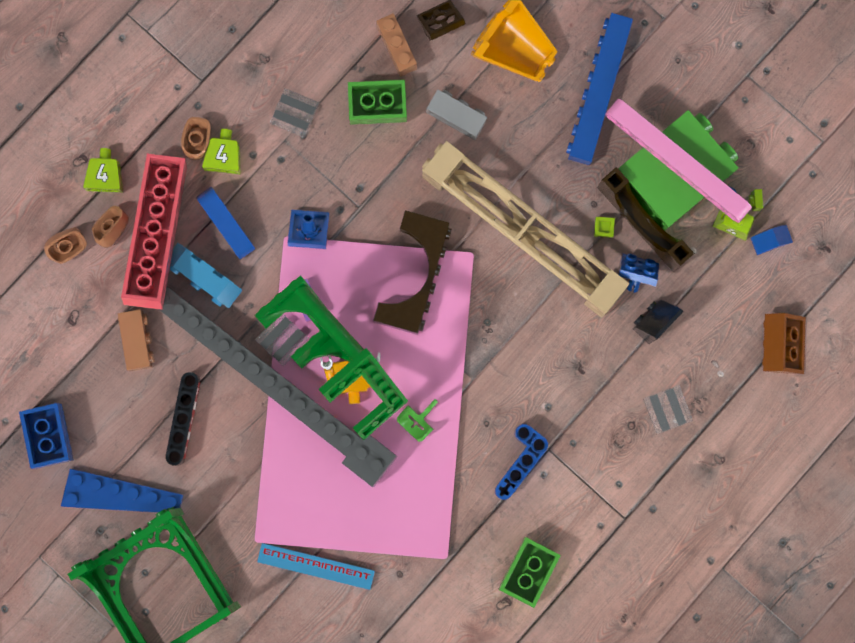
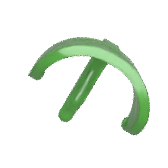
M434 399L421 415L417 414L408 405L397 417V422L418 442L423 441L433 430L425 422L424 418L436 406L438 401ZM410 415L415 421H417L424 428V430L419 428L417 425L411 428L414 422L408 416Z

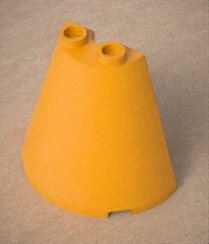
M508 0L503 5L504 8L493 16L481 32L473 46L475 52L472 50L471 55L474 58L540 82L546 74L544 69L546 66L550 67L556 60L554 56L558 51L522 1Z

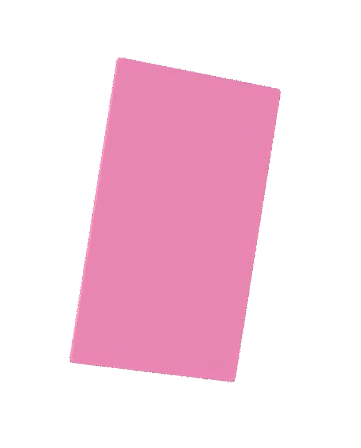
M287 236L283 241L279 293L300 275L304 280L307 279L319 299L362 348H367L374 358L378 357V352L380 353L379 364L408 402L370 434L398 456L376 486L371 487L342 464L346 458L345 455L268 396L255 541L267 544L446 559L449 549L474 255L471 252L446 250L444 258L440 257L438 265L442 266L439 276H435L433 283H436L434 294H429L428 301L431 302L428 313L424 312L422 319L426 320L423 332L419 331L418 335L374 323L373 319L378 302L387 304L400 303L410 299L421 290L429 272L428 258L423 248L327 240L326 249L289 247ZM285 312L276 320L275 327L284 317L292 323L274 341L273 354L297 329L304 335L279 361L272 356L271 367L356 433L353 427L383 401L372 388H368L367 392H360V404H349L348 393L340 394L332 402H329L318 390L327 382L324 368L320 362L321 357L311 360L302 369L291 357L299 347H302L320 330L312 321L307 322L303 313ZM331 356L332 362L346 361L342 358ZM322 357L323 362H328L329 357ZM436 399L438 403L424 418L425 422L433 430L423 441L418 442L397 422V417L408 405L417 414L421 415L429 404ZM410 415L408 416L414 422L411 428L417 425L419 428L424 430V428L417 421H415Z

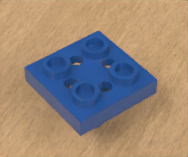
M291 210L288 246L326 249L329 212Z
M622 253L619 276L630 279L627 290L632 291V288H634L633 292H638L640 283L656 287L659 263L652 259L639 258L631 253Z

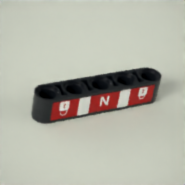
M192 372L184 373L180 381L165 457L167 463L172 466L183 464L186 458L201 383L199 376ZM190 376L195 377V384L193 386L186 384V380ZM185 395H190L192 398L189 405H184L182 402ZM181 414H186L188 417L185 424L179 423V416ZM177 433L183 434L184 440L182 443L178 444L175 441ZM173 452L180 454V459L176 463L171 460Z

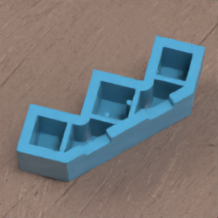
M180 243L175 245L172 252L170 270L176 275L180 272L191 280L190 285L196 290L203 289L213 297L211 301L221 307L223 304L230 308L242 292V289Z

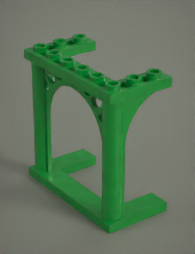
M301 275L293 280L282 292L278 293L267 305L261 307L254 315L266 329L285 312L303 313L311 319L320 331L291 355L292 359L301 369L311 360L324 356L339 357L349 362L318 389L329 402H332L360 376L366 380L383 402L353 427L363 440L408 402L369 350L362 348L327 309Z
M181 507L163 509L155 514L156 518L147 523L148 527L143 530L141 527L130 533L132 537L127 540L125 538L120 539L114 543L116 547L110 551L108 548L98 553L99 558L95 560L91 558L75 564L71 567L73 571L67 574L71 581L79 579L95 593L125 643H147L126 609L120 593V580L125 566L131 558L145 549L162 547L173 550L183 556L192 567L218 610V613L170 643H185L241 608L238 601L233 602L182 518L184 512ZM164 529H167L170 533V538L166 543L160 541V533ZM155 533L156 541L154 543H150L148 539H152ZM175 536L177 538L175 541L179 544L178 546H173L172 544ZM134 546L138 548L137 552L133 550ZM120 556L123 557V562L120 564L112 560H118L120 559ZM114 565L118 569L117 574H107L105 566ZM106 579H108V580H113V579H114V580H115V585L112 587V586H111V582L108 583V581H107Z

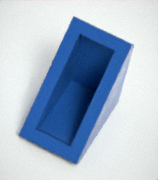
M787 225L769 229L750 238L756 255L793 243Z

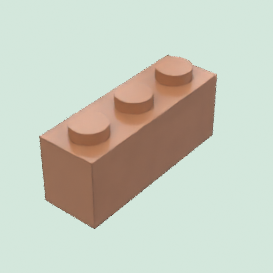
M394 13L377 20V29L399 76L401 77L417 70V63Z
M141 309L117 313L127 371L153 368L152 363L155 362L153 351H150L149 348L152 340L150 332L147 333L146 325L149 324L147 314H144Z

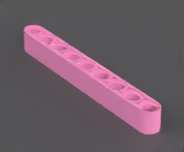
M617 99L605 113L610 121L735 222L740 223L751 210L752 206L621 99Z

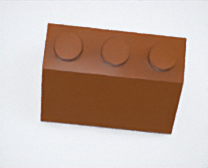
M787 313L765 314L763 323V371L804 374L806 317Z

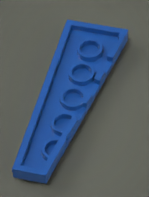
M70 469L61 506L158 513L167 508H180L184 495Z

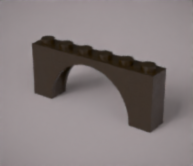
M617 167L601 180L597 187L599 191L673 272L695 254L682 239H676L669 235L646 213L633 195L629 186V180Z
M405 210L400 232L413 237L424 249L429 263L428 277L421 290L410 299L394 304L378 302L373 319L374 323L418 335L419 331L423 332L426 320H422L424 312L428 313L431 304L428 301L429 294L433 295L436 283H433L435 276H439L442 266L438 265L439 259L445 256L447 247L444 246L445 239L449 240L452 231L449 228V222Z

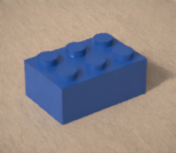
M55 403L19 412L31 469L74 461L62 404Z

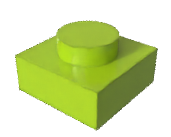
M754 189L751 195L748 196V203L752 206V211L763 209L762 189Z
M595 217L594 237L613 238L615 218Z

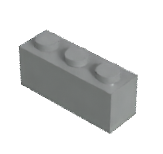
M437 90L426 108V113L476 140L487 121L485 113L480 109L476 108L474 110L468 107L469 104L464 100L459 99L458 101L452 98L453 95L446 90Z

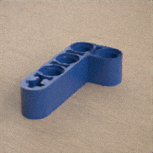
M212 187L196 197L240 260L255 250L253 244Z
M527 424L519 425L515 429V438L526 447L496 485L495 495L499 499L506 500L512 496L548 448L546 438ZM520 428L528 430L529 435L527 438L524 439L519 436L518 431ZM540 439L543 441L544 447L542 450L534 448L535 440ZM524 455L532 457V463L529 466L522 463ZM513 470H517L521 474L518 481H513L510 478V473ZM507 478V480L515 486L512 488V486L510 485L507 488L508 495L503 494L502 496H500L501 491L499 490V487H505L507 485V483L504 482V480Z

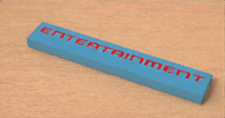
M265 543L261 544L257 560L258 563L368 590L371 589L375 570Z

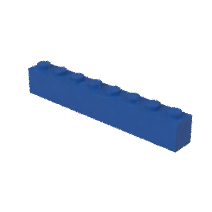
M611 13L609 18H605L602 29H606L604 36L600 35L597 46L601 48L599 54L595 53L592 62L595 65L594 72H589L587 82H590L589 89L584 90L582 100H585L584 106H580L577 113V118H580L578 125L574 124L571 134L574 136L573 143L569 142L566 151L569 154L568 160L589 166L592 162L632 25V18Z

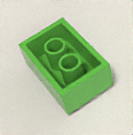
M405 80L348 82L350 125L407 122Z
M524 536L498 589L535 608L561 555Z

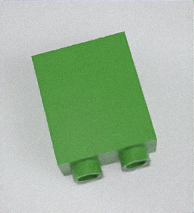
M689 110L686 111L662 133L724 182L738 169V166L734 163L738 160L737 153L726 142L718 145L709 134L713 131V126L703 114L698 113L693 116ZM644 147L618 168L629 180L630 189L639 204L664 231L705 198Z

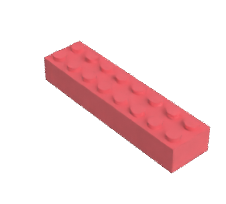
M147 153L121 295L124 305L163 310L187 170L185 158Z

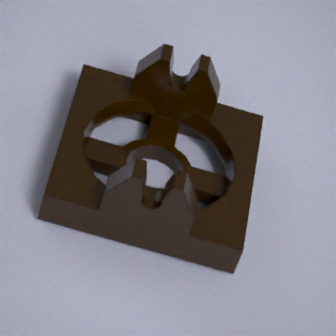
M451 0L417 15L418 21L422 25L429 41L466 24ZM439 16H445L442 20H436ZM453 16L454 21L447 23L448 18ZM435 24L442 25V27L437 29L430 28Z

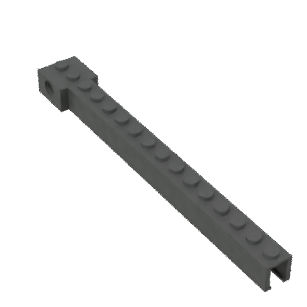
M166 287L163 310L159 309L162 313L345 455L346 458L342 464L371 487L376 486L396 460L397 455L371 435L363 440L171 288Z

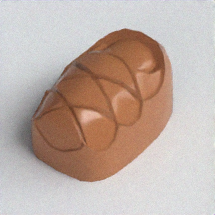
M191 117L185 124L181 138V147L187 158L199 160L205 155L209 145L210 123L204 118Z
M110 207L92 227L94 239L102 247H111L122 235L129 222L128 215L119 207Z
M74 227L49 238L44 245V251L49 259L62 264L81 253L85 249L87 242L79 229Z

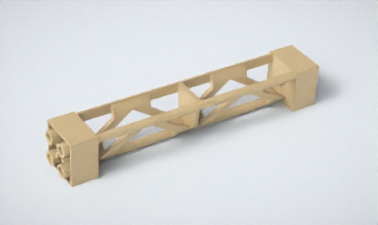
M446 141L444 145L441 143L438 145L432 160L428 158L422 166L423 178L439 191L444 188L584 297L586 299L584 304L602 318L624 292L629 283L478 167L449 142ZM465 163L484 179L458 169ZM475 182L495 192L512 211L514 218L512 219L467 183ZM464 191L467 192V193H468L470 196H472L474 199H476V200H477L479 203H481L483 206H485L488 210H490L493 214H495L497 217H499V218H500L502 221H504L506 224L502 223V222H501L500 220H498L495 216H493L490 212H488V211H487L486 209H484L481 205H479L477 202H475L472 198H470L468 195H466V194L464 193ZM510 200L532 216L528 222ZM536 219L557 236L531 225ZM547 238L568 249L584 267L586 275L539 239ZM536 247H537L538 249H540L543 253H545L548 257H550L552 260H554V261H555L557 264H559L561 267H563L566 271H568L570 274H572V275H573L575 278H577L578 280H575L574 278H572L568 273H566V272H565L564 270H562L559 266H557V265H556L555 263H553L550 259H548L545 255H543L541 252H539V251L536 249ZM583 257L607 274L602 281H600L598 274Z

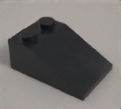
M664 300L653 301L647 308L649 312L645 316L641 314L633 322L636 325L633 330L648 344H651L684 311Z

